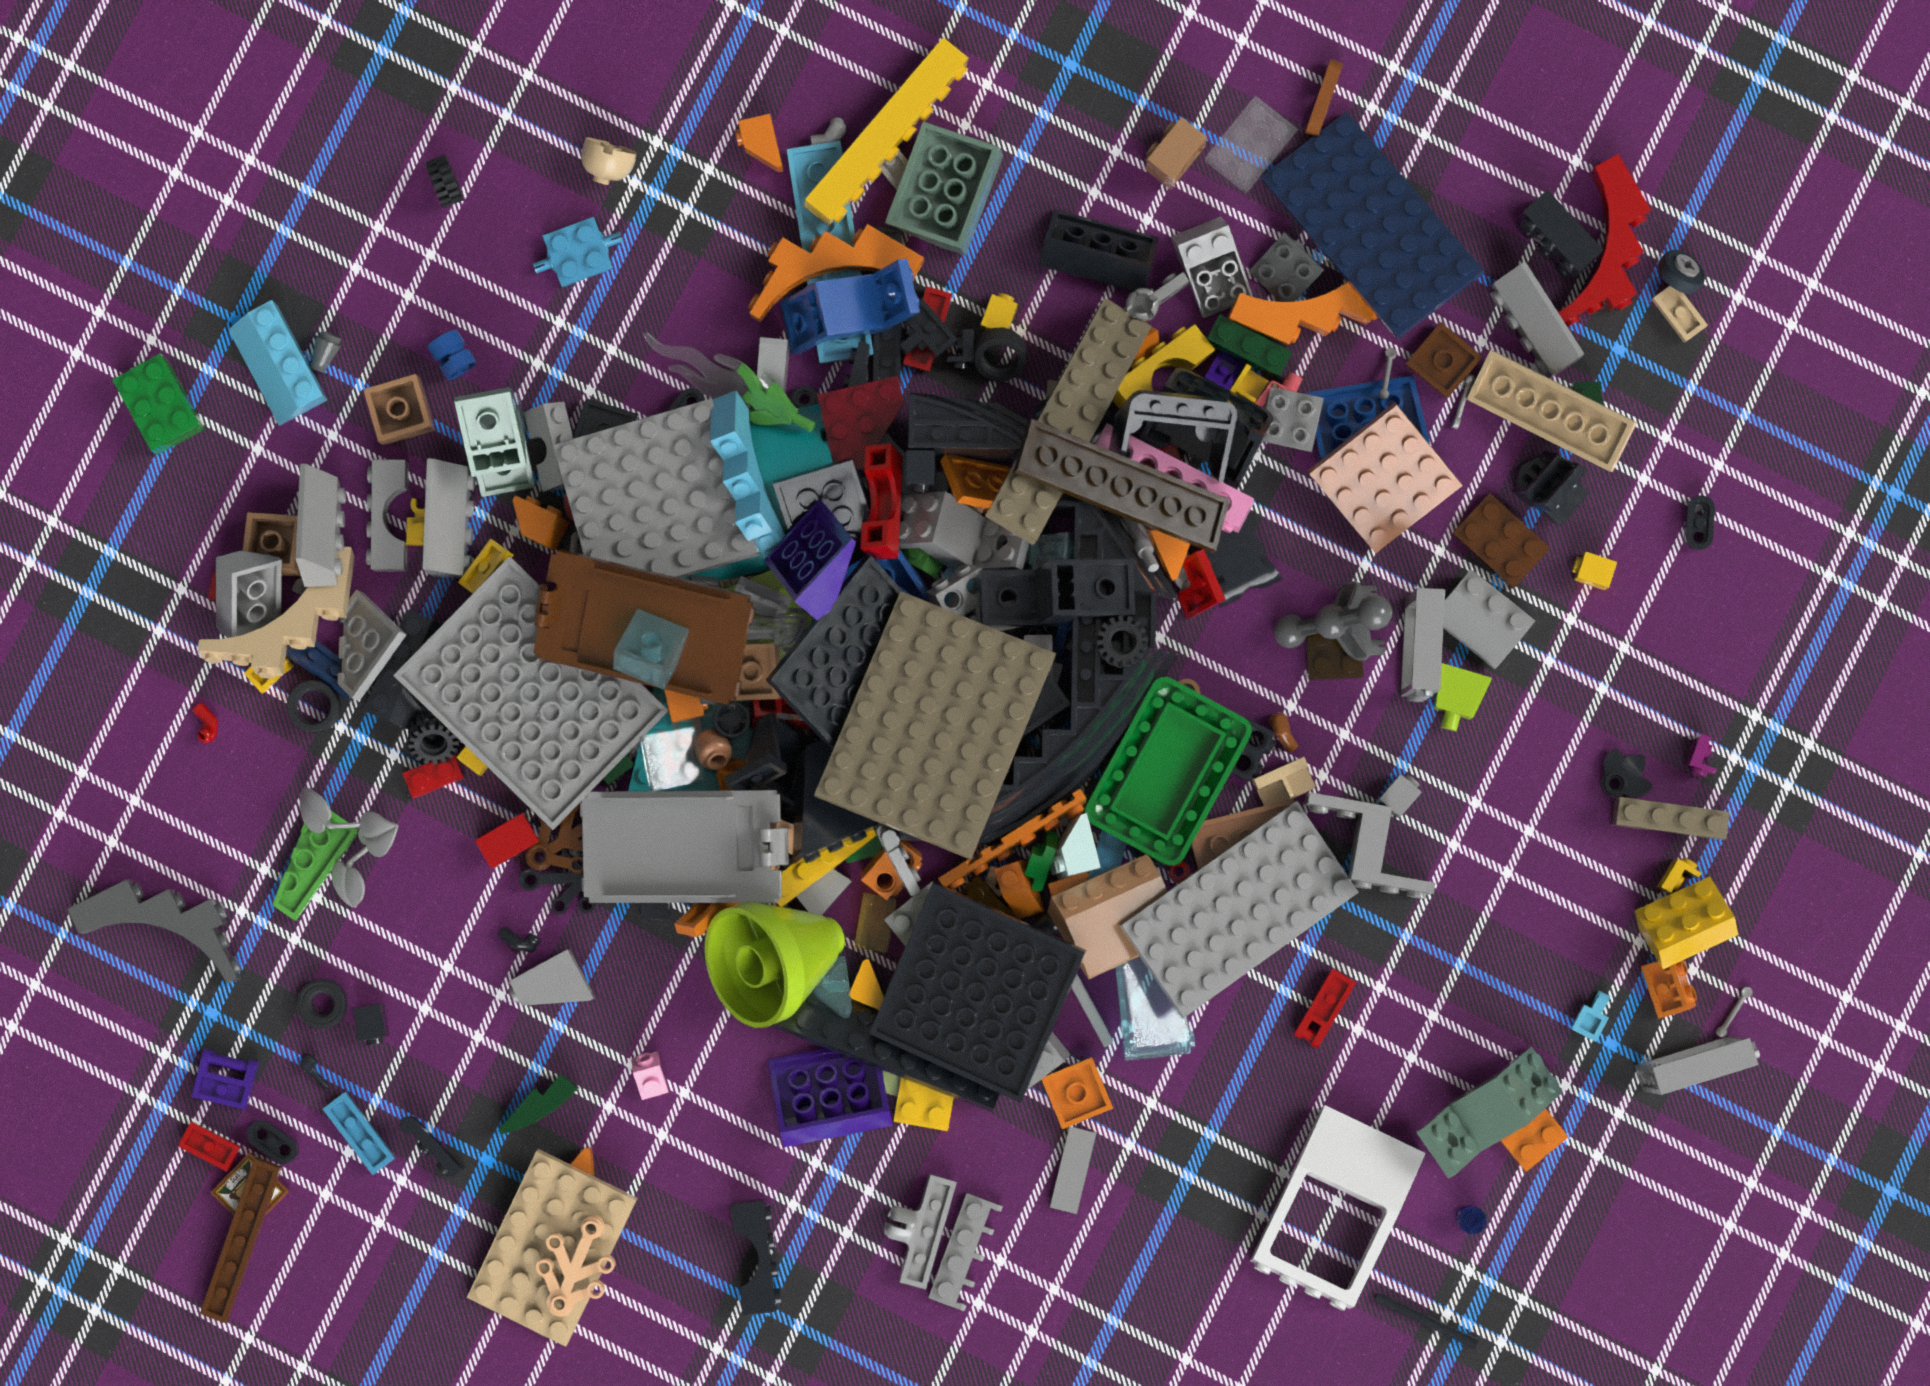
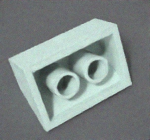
M1087 813L1071 819L1058 840L1057 850L1050 867L1051 874H1056L1057 880L1101 868Z

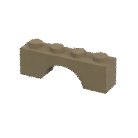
M1618 797L1614 800L1611 826L1656 830L1699 838L1725 840L1727 839L1730 812Z

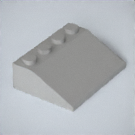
M427 459L423 570L435 578H462L472 564V557L467 555L468 545H472L473 529L468 527L469 517L474 515V501H470V490L475 488V476L471 477L470 469L467 466L436 459Z

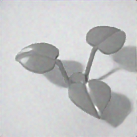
M302 788L300 812L305 825L312 832L322 833L325 827L329 829L360 828L358 837L361 843L366 846L349 859L346 865L339 861L334 864L332 869V882L337 894L347 905L356 908L364 897L365 884L361 874L355 868H352L353 863L367 851L375 857L384 856L394 842L399 825L384 819L372 811L364 813L358 823H331L329 821L331 810L327 802L312 789Z

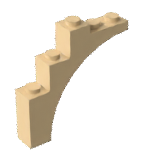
M344 547L343 551H339V558H342L343 574L338 575L337 586L307 587L298 601L283 615L264 627L247 634L225 639L199 640L198 652L202 659L209 663H221V660L232 661L233 664L247 666L249 663H252L255 674H258L260 677L270 679L274 678L275 675L283 676L287 645L295 649H306L307 646L315 647L319 616L331 621L347 617L355 558L352 548Z

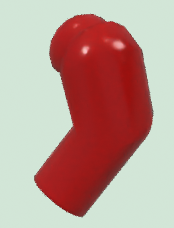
M200 702L192 709L195 715L202 721L197 737L200 742L209 743L214 741L217 736L219 721L203 702Z

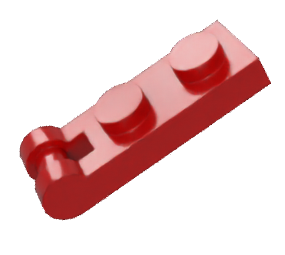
M1332 968L1293 1035L1299 1039L1303 1037L1311 1042L1310 1045L1318 1049L1357 982ZM1311 1021L1320 1025L1317 1032L1308 1028Z

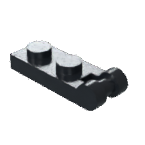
M407 1116L401 1119L399 1124L401 1131L412 1133L418 1139L419 1143L417 1146L427 1156L430 1154L434 1156L438 1161L436 1164L437 1168L445 1176L450 1174L452 1177H455L464 1169L417 1117Z

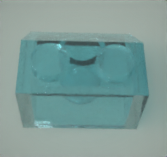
M637 609L614 650L613 669L665 690L678 665L689 629Z

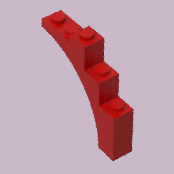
M1619 154L1595 166L1591 171L1600 191L1604 208L1605 237L1603 251L1595 273L1584 291L1571 304L1558 312L1567 327L1580 321L1578 316L1586 311L1591 315L1604 307L1602 302L1605 303L1609 311L1614 308L1620 311L1633 303L1631 299L1637 294L1622 266L1625 269H1629L1640 262L1638 257L1642 255L1644 250L1629 225L1631 224L1635 228L1647 220L1645 216L1651 211V208Z

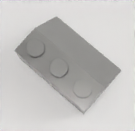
M238 551L216 557V627L226 638L247 634L264 627L281 616L282 560L279 557L246 551Z
M1472 569L1463 576L1444 600L1443 628L1494 669L1499 666L1535 622L1532 617Z

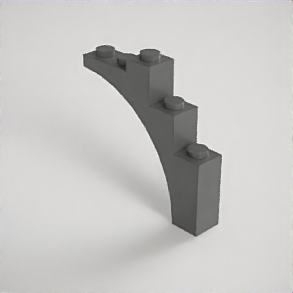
M126 879L67 909L79 934H87L105 926L122 923H145L163 927L185 937L199 947L217 966L227 983H233L242 978L239 973L242 971V967L236 956L231 957L227 949L230 946L229 940L223 931L219 932L218 930L227 925L225 918L228 917V914L222 902L217 903L216 899H209L184 911L183 908L186 907V903L180 892L175 893L174 890L168 889L143 902L141 898L144 897V893L139 883Z

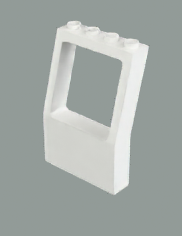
M1324 1105L1318 1113L1296 1165L1252 1254L1250 1262L1255 1263L1254 1268L1262 1273L1269 1275L1271 1271L1280 1275L1279 1280L1287 1285L1294 1287L1295 1284L1305 1287L1304 1292L1312 1297L1319 1299L1320 1296H1324L1330 1299L1329 1304L1343 1311H1345L1346 1307L1349 1309L1353 1308L1399 1215L1426 1153ZM1305 1175L1320 1180L1382 1211V1217L1346 1290L1285 1262L1270 1253L1271 1246Z

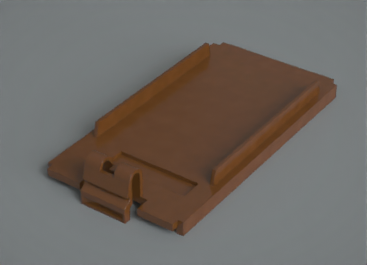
M561 549L557 551V554H551L546 581L557 583L556 589L548 591L549 584L543 583L540 585L534 616V625L538 626L533 653L539 654V659L726 705L731 703V700L734 701L736 696L739 695L741 687L739 677L749 625L753 622L755 613L753 602H749L751 595Z

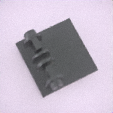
M1284 232L1251 268L1249 273L1280 302H1295L1319 278L1324 269Z

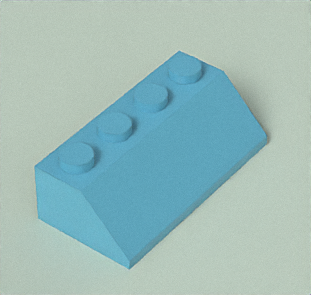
M273 300L248 312L229 329L235 344L279 426L328 400L278 305Z

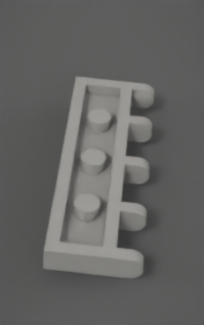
M966 1193L930 1291L929 1299L965 1311L966 1305L957 1302L963 1284L974 1287L975 1282L966 1279V1274L972 1258L980 1261L984 1260L985 1256L976 1253L975 1250L982 1232L993 1235L994 1229L984 1226L990 1209L1001 1212L1003 1206Z

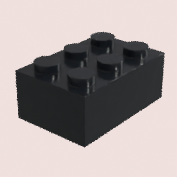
M1548 190L1528 206L1516 221L1519 224L1517 228L1520 233L1527 239L1530 237L1537 244V251L1544 258L1547 259L1549 257L1556 264L1555 270L1564 279L1568 277L1572 281L1603 251L1599 244Z

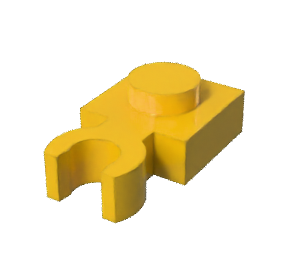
M412 498L411 509L415 512V517H407L406 545L424 546L425 508L418 509L417 499Z

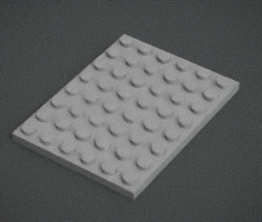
M509 556L393 676L554 830L669 710L641 683L539 659V654L533 652L538 626L534 625V616L540 585Z

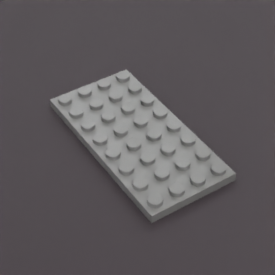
M1295 801L1119 925V927L1180 1017L1185 1018L1359 892L1351 880H1348L1349 877L1304 810Z

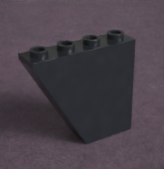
M822 740L806 746L797 754L792 858L795 864L805 860L806 864L813 862L821 857V852L826 850L829 853L836 852L844 847L843 843L851 840L852 843H856L866 838L867 832L875 831V827L879 824L877 821L815 797L814 794L833 752Z

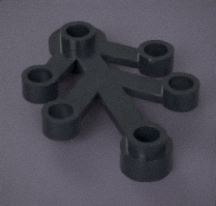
M563 848L560 856L572 859L566 852V849ZM576 851L578 856L583 858V855L580 853V851ZM577 861L573 863L574 870L582 868ZM526 869L519 876V884L524 890L534 891L540 885L572 883L560 898L554 899L551 903V909L554 913L564 914L568 910V904L582 890V878L584 876L583 873L575 874L572 871L568 873L540 874L534 869ZM529 875L535 876L536 882L534 885L527 884L526 878ZM589 897L581 898L579 909L584 913L594 911L596 903H592L591 909L585 910L582 907V903L584 900L589 899ZM557 901H562L565 904L564 909L560 912L555 909Z

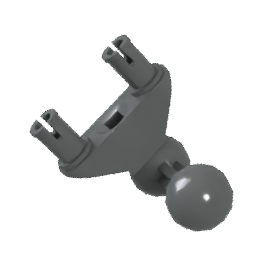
M1350 581L1339 590L1334 604H1329L1319 609L1315 617L1303 620L1297 615L1285 614L1278 618L1273 626V636L1280 646L1295 648L1304 642L1306 636L1319 633L1324 638L1337 639L1350 657L1364 661L1370 656H1382L1385 653L1386 647H1379V645H1385L1384 640L1381 638L1371 639L1370 629L1379 630L1388 625L1392 618V608L1390 602L1384 597L1379 596L1378 593L1370 592L1377 591L1375 585H1361L1357 581Z

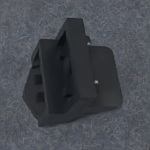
M1544 451L1541 456H1535L1517 466L1511 492L1529 507L1536 508L1552 523L1562 525L1587 496V490L1580 483L1581 477L1587 470L1581 463L1566 461L1560 453Z

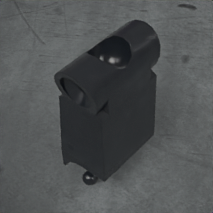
M1249 516L1246 517L1238 533L1233 530L1231 533L1224 530L1221 531L1216 551L1211 553L1205 550L1226 599L1219 603L1220 608L1240 600L1248 588L1264 589L1283 580L1277 569L1266 557Z

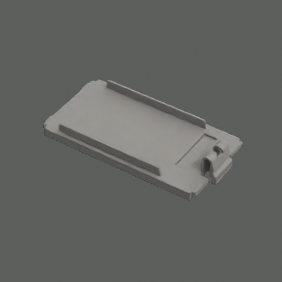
M777 790L589 792L587 797L580 803V817H582L584 878H582V892H584V897H589V903H777L782 898L781 870H771V866L789 864L788 828L770 829V823L781 822L780 794H777Z

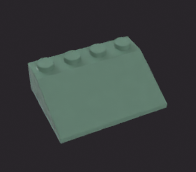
M923 122L885 224L938 247L966 256L1003 158L1001 149L998 146Z

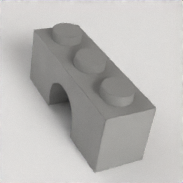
M565 402L541 404L524 412L530 439L542 438L547 449L545 460L536 465L543 492L562 490L565 487L553 445L573 439Z

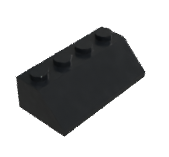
M1054 209L1044 240L1039 265L1050 270L1070 273L1076 277L1092 279L1105 285H1114L1135 292L1138 288H1146L1159 237Z

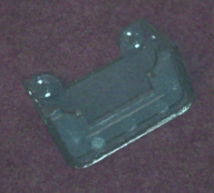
M1140 956L1115 967L1124 1060L1190 1054V1048H1195L1194 1031L1188 1030L1187 1016L1185 1018L1180 1017Z

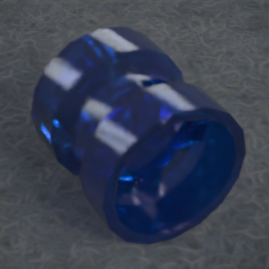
M1466 1205L1460 1208L1456 1215L1458 1227L1469 1234L1482 1232L1487 1223L1485 1213L1473 1205Z

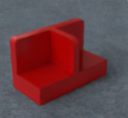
M521 813L475 840L490 868H495L512 857L519 856V853L538 843L539 840L530 826L531 822L525 813Z

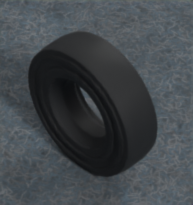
M328 979L313 980L301 989L297 998V1010L301 1019L309 1026L318 1029L330 1028L338 1024L344 1017L347 1010V997L344 990L336 982ZM319 993L328 994L333 1002L330 1012L324 1015L317 1014L312 1008V999Z

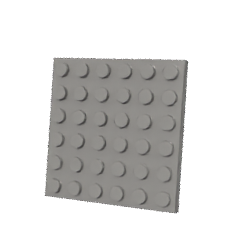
M712 398L553 445L584 555L677 578L758 555L754 539L747 541L735 523L736 501L723 483V459L710 442L711 409L714 408Z

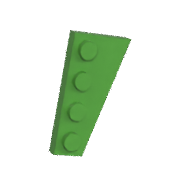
M331 810V818L329 820L331 823H349ZM304 823L298 843L291 855V861L287 871L284 873L272 905L294 921H297L331 873L334 864L340 860L355 839L359 829H329L325 827L324 832L318 834L312 832Z

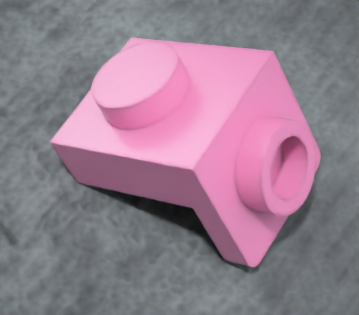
M658 1052L642 1053L631 1059L633 1075L642 1100L668 1093V1086L660 1065Z

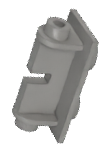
M743 576L740 577L734 590L735 592L751 595L749 602H753L755 612L779 623L782 622L792 599Z

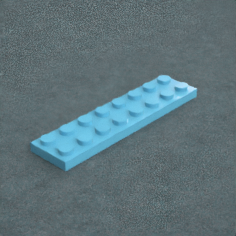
M841 141L787 149L802 249L811 254L810 246L817 235L822 236L824 231L854 247L855 244L852 243V240L855 236L850 203L845 208L848 212L839 223L834 221L830 227L804 207L807 196L843 155ZM847 270L827 273L808 280L807 285L809 286L817 281L861 276V271ZM871 335L826 340L818 344L819 363L826 364L849 360L852 347L857 348L858 342L870 344L869 357L873 356Z

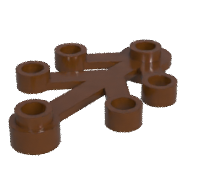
M580 803L561 822L558 839L550 844L548 843L551 828L540 818L539 841L529 847L526 852V862L529 867L542 871L553 865L570 869L575 874L583 873V859L581 857L570 859L555 855L563 848L583 852V840H578L583 836L582 823L572 829L575 813L580 810ZM539 852L545 855L542 862L535 860V856ZM577 860L582 862L580 870L573 869V863Z

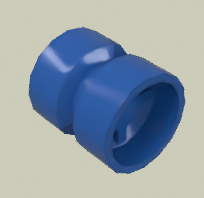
M457 329L439 336L427 346L434 360L441 362L439 368L447 381L465 374L477 364L471 351L463 348L465 342Z

